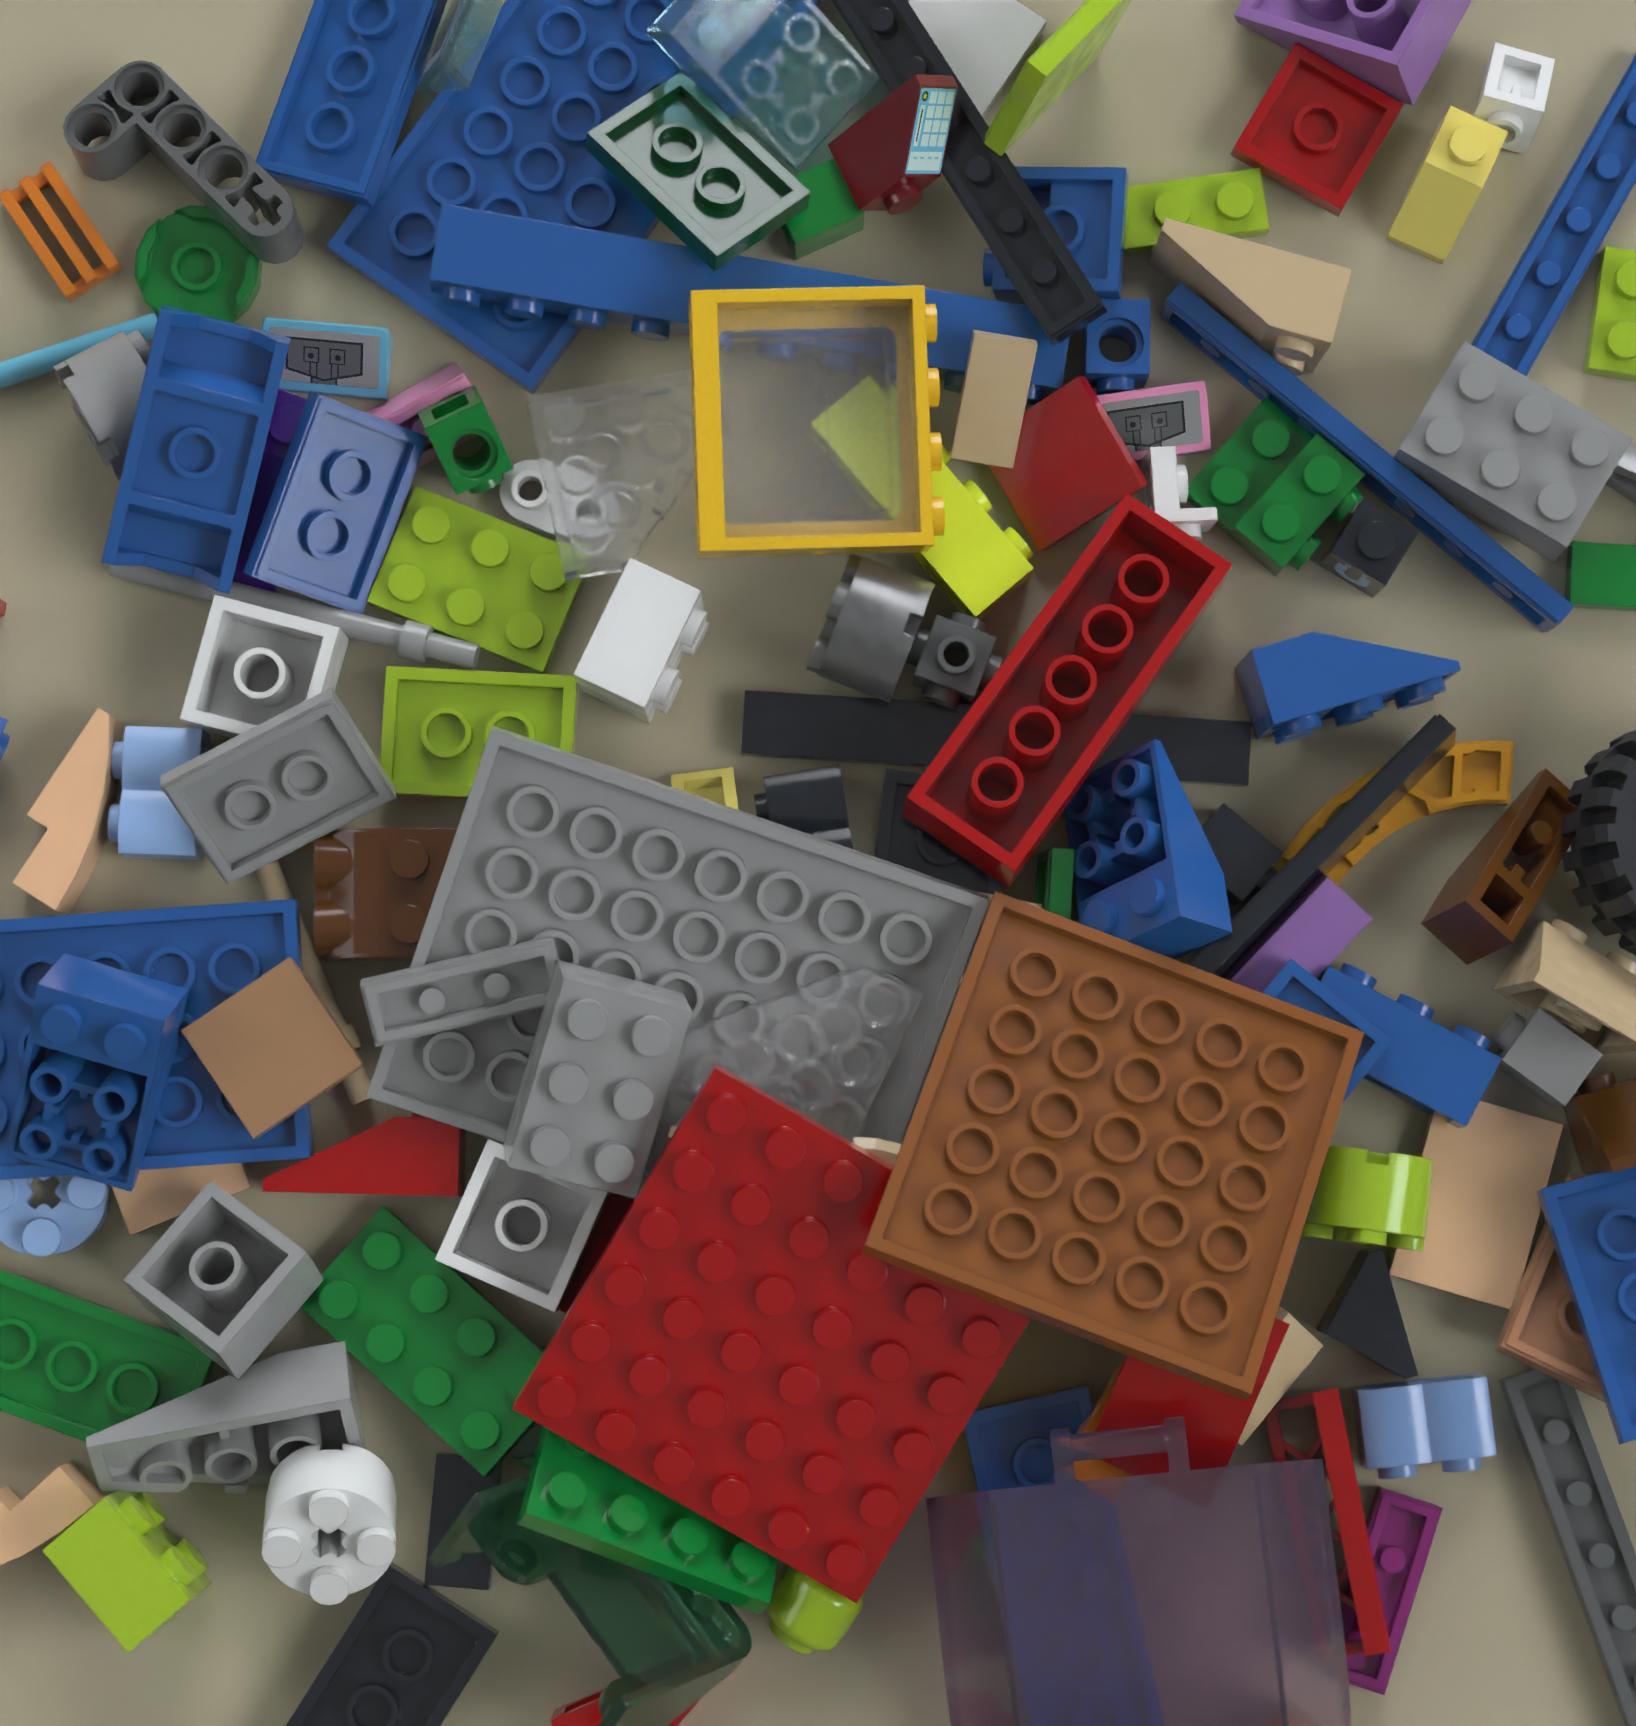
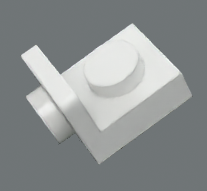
M1495 42L1488 58L1478 105L1473 116L1508 131L1501 147L1502 149L1524 154L1530 146L1545 111L1555 59Z
M1176 446L1150 447L1140 461L1141 473L1149 484L1142 489L1143 504L1197 541L1201 540V533L1208 532L1218 521L1217 508L1180 509V503H1186L1188 499L1187 468L1185 465H1177Z

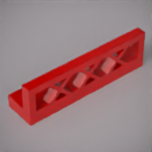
M1339 1387L1283 1397L1268 1413L1265 1420L1313 1661L1364 1653L1365 1656L1391 1652V1643ZM1314 1405L1320 1434L1307 1454H1304L1283 1439L1278 1412ZM1321 1444L1327 1469L1312 1459ZM1285 1450L1301 1460L1292 1476H1290ZM1307 1465L1330 1481L1333 1499L1319 1519L1296 1504L1293 1486ZM1334 1509L1340 1533L1325 1524ZM1298 1515L1314 1525L1305 1541H1303ZM1320 1530L1343 1546L1346 1564L1332 1584L1308 1566L1306 1551ZM1347 1574L1353 1598L1338 1589ZM1311 1580L1327 1590L1318 1606H1316ZM1333 1595L1356 1611L1361 1638L1324 1644L1319 1616Z

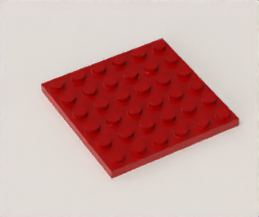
M715 1063L516 1397L512 1409L857 1604L1031 1318L861 1253L893 1166Z

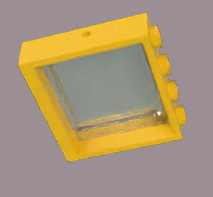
M925 285L690 291L688 317L697 559L928 552L934 546V536L944 535L945 510L943 497H933L932 471H941L942 439L940 432H930L929 407L939 406L940 379L938 368H928L927 343H936L938 325L936 304H925Z

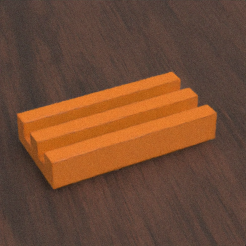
M49 161L40 167L42 172L32 178L30 175H27L18 181L20 186L10 192L7 188L1 192L0 200L64 296L71 303L123 268L56 168ZM49 186L53 187L102 260L103 264L95 269H92L41 193V191ZM29 199L82 277L74 283L71 282L20 206Z

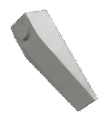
M345 1341L278 1353L251 1365L239 1380L230 1374L86 1437V1449L100 1491L179 1493L186 1489L190 1483L224 1484V1494L246 1495L248 1485H269L270 1477L278 1464L288 1455L305 1446L320 1444V1450H342V1444H349L366 1449L356 1384Z

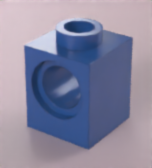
M1100 298L1107 313L1081 329V376H1085L1091 387L1096 388L1097 395L1144 388L1150 375V299ZM1110 337L1120 338L1129 345L1132 357L1120 363L1109 361L1100 352L1099 343Z

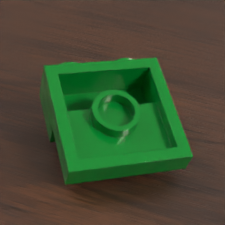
M1265 397L1189 483L1187 501L1195 508L1216 507L1218 521L1215 525L1276 577L1287 563L1298 571L1322 544L1323 541L1314 535L1322 523L1330 516L1339 524L1364 496L1355 486L1364 477L1365 473L1320 434L1317 433L1312 437Z

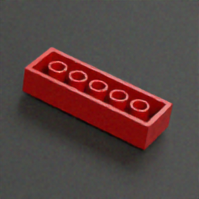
M1126 493L907 795L902 816L1009 888L1219 593L1233 564Z

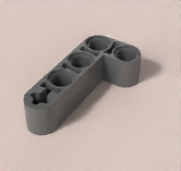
M139 60L124 65L78 103L66 116L63 125L64 137L84 174L90 178L99 181L115 180L151 152L254 256L263 262L271 264L284 263L294 258L302 249L305 239L304 230L294 203L288 193L174 80L154 63ZM157 96L148 105L135 106L139 100L145 97ZM110 136L105 143L99 146H88L92 140L98 137ZM186 137H199L190 146L176 147ZM227 178H241L231 188H217ZM259 208L263 216L271 224H269L266 221L259 223L255 214Z

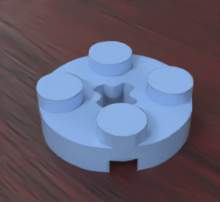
M75 1175L55 1176L60 1182L55 1193L61 1200L53 1208L47 1203L36 1207L31 1201L35 1192L30 1185L35 1178L0 1180V1241L17 1252L39 1257L75 1250L88 1242L105 1222L110 1206V1200H108L110 1186ZM38 1177V1178L41 1179V1180H48V1179L51 1178V1177Z

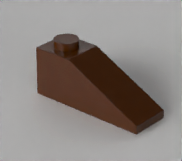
M1546 768L1536 774L1449 877L1421 922L1428 931L1466 965L1513 943L1561 862V854L1566 853L1571 845L1569 837H1562L1560 835L1562 816L1574 813L1576 806L1568 802L1567 797L1570 790Z

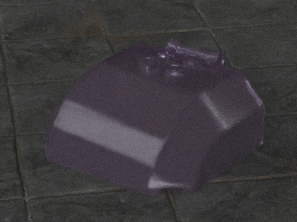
M1184 1416L1164 1418V1425L1080 1434H1071L1070 1428L1050 1430L1056 1484L926 1498L940 1642L951 1726H1351L1345 1640L1322 1459L1190 1470ZM1168 1453L1170 1471L1168 1473L1076 1482L1074 1461Z

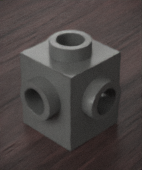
M952 612L950 619L937 615L931 631L921 627L918 628L906 663L917 667L912 685L923 689L921 692L923 698L938 705L956 709L958 703L972 704L977 690L983 692L999 670L1003 659L991 654L997 637L985 633L988 626L986 623L963 613ZM952 646L967 652L968 660L962 666H951L944 659V650Z

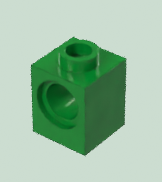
M475 385L418 411L422 424L456 495L468 490L471 494L485 492L502 482L504 473L515 469ZM477 434L484 438L482 448L475 455L459 457L453 454V447L462 436Z

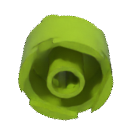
M1329 1146L1301 1236L1371 1246L1373 1244L1396 1249L1423 1251L1428 1220L1433 1160L1391 1152L1384 1154L1369 1152L1368 1149Z

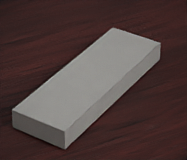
M554 936L536 941H524L516 943L514 946L498 947L474 955L468 954L425 964V966L407 968L361 979L360 988L375 1046L544 1008L557 960H560Z

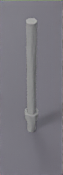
M110 565L109 567L110 576L211 602H213L214 595L339 627L347 637L398 650L399 657L425 663L427 658L475 669L480 655L481 647L479 644L434 633L433 626L407 620L404 625L234 581H232L230 593L227 594L216 591L194 578L146 566Z

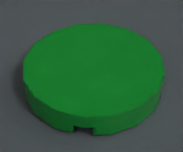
M189 205L174 210V214L168 215L162 221L158 219L146 230L136 250L134 275L143 300L157 316L162 305H167L232 323L237 321L251 308L261 288L262 261L254 256L205 206Z

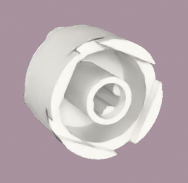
M320 1444L305 1446L283 1459L270 1477L265 1502L261 1551L263 1560L275 1576L289 1587L309 1594L314 1601L325 1605L338 1604L345 1600L348 1594L360 1591L377 1581L388 1569L396 1551L397 1496L393 1475L389 1468L370 1451L349 1444H342V1450H320Z

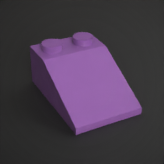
M1242 0L1234 17L1237 23L1291 51L1295 43H1298L1395 100L1413 106L1467 11L1471 0Z

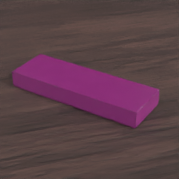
M1377 1486L1366 1525L1391 1643V1652L1365 1656L1364 1653L1325 1659L1322 1661L1319 1670L1322 1675L1385 1695L1443 1508ZM1348 1578L1344 1593L1353 1598ZM1343 1601L1340 1603L1328 1644L1361 1638L1356 1611Z

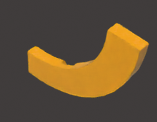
M1478 740L1455 743V746L1326 876L1338 886L1349 870L1375 845L1398 829L1421 818L1455 808L1480 805L1506 806L1510 804L1514 741ZM1383 766L1356 780L1326 802L1301 827L1283 850L1274 868L1280 871Z

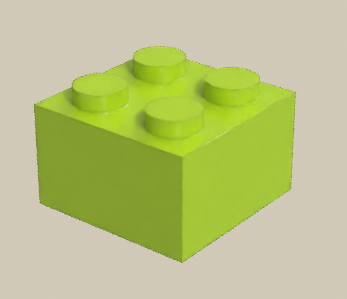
M115 1491L105 1496L42 1550L127 1653L153 1635L212 1584V1581L204 1573L209 1568L204 1556L189 1540L183 1538L178 1542L162 1523L167 1519L166 1512L149 1492Z

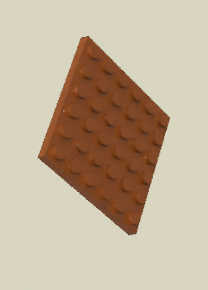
M995 891L861 1253L1246 1400L1252 1394L1364 1032Z

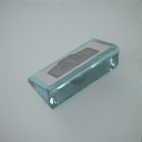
M452 0L416 86V89L421 94L469 89L504 0Z

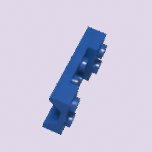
M162 305L158 314L102 563L114 566H146L191 577L216 591L230 593L291 338Z

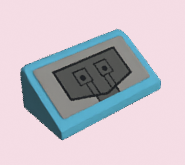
M270 317L263 318L262 331L291 338L279 389L288 392L309 393L311 391L321 395L388 400L394 342L389 329Z

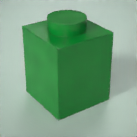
M834 158L794 176L811 192L808 208L780 227L795 260L864 230L865 212L859 211Z

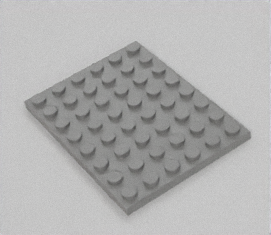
M492 726L410 969L468 954L474 955L498 947L514 946L516 943L524 941H536L554 936L560 961L684 993L692 1010V1015L641 1180V1188L661 1155L670 1126H678L715 1063L852 1143L854 1137L879 1138L901 1143L990 900L985 894ZM543 1008L383 1045L366 1097L504 1142Z

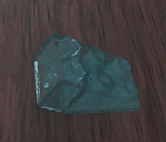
M674 0L646 30V33L695 84L794 170L800 168L881 79L811 0Z

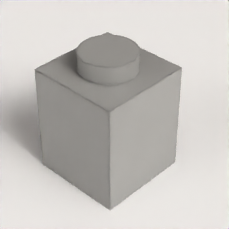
M1540 1008L1526 1010L1522 1016L1516 1012L1512 1013L1499 1028L1492 1040V1043L1498 1047L1495 1055L1502 1058L1497 1068L1550 1107L1566 1106L1602 1056L1601 1052Z

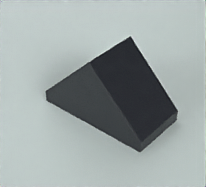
M1374 1247L1359 1250L1315 1330L1394 1375L1405 1379L1418 1376L1383 1250Z

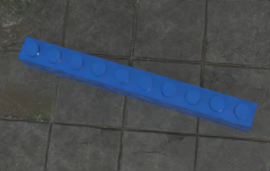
M443 203L441 204L429 277L431 292L441 293V301L449 305L462 308H479L480 300L505 304V313L526 319H542L543 311L568 315V323L570 325L590 330H605L606 322L632 326L631 334L633 336L654 341H667L669 333L689 336L688 300L691 290L911 286L740 255L714 272L688 246ZM925 288V304H936L938 325L936 343H927L928 368H938L939 379L944 380L943 388L945 390L961 394L973 329L1037 341L1038 347L1026 405L1034 406L1043 398L1048 397L1062 387L1069 337L1053 347L1027 306ZM884 330L723 334L719 337V352L731 351L732 344L757 348L756 356L769 361L790 363L794 361L795 355L820 359L819 367L832 372L856 373L857 366L882 370L881 378L895 382L894 340L891 334Z

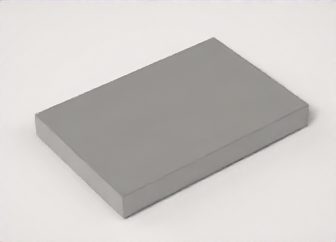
M332 687L160 776V787L226 885L397 798L395 786Z

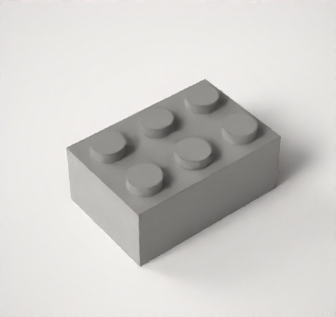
M1465 341L1394 458L1441 497L1550 561L1555 562L1568 547L1633 438Z
M557 960L503 1143L508 1167L635 1199L692 1015V1010L684 993Z

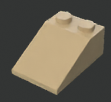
M1168 218L1164 219L1149 259V264L1175 288L1182 282L1294 376L1301 375L1303 370L1313 372L1331 346L1352 272L1348 268Z
M1554 918L1551 924L1541 921L1529 925L1492 990L1525 1010L1542 1009L1601 1052L1602 1055L1636 1051V963L1616 952L1609 951L1606 957L1584 945L1588 938L1585 933L1560 919Z

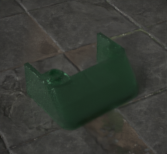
M530 1475L475 1493L429 1557L430 1562L437 1569L483 1552L497 1572L503 1578L513 1583L533 1585L549 1579L620 1677L612 1681L600 1696L599 1710L603 1720L598 1726H667L733 1673L749 1654L752 1647L750 1631L731 1604L518 1525L517 1522Z

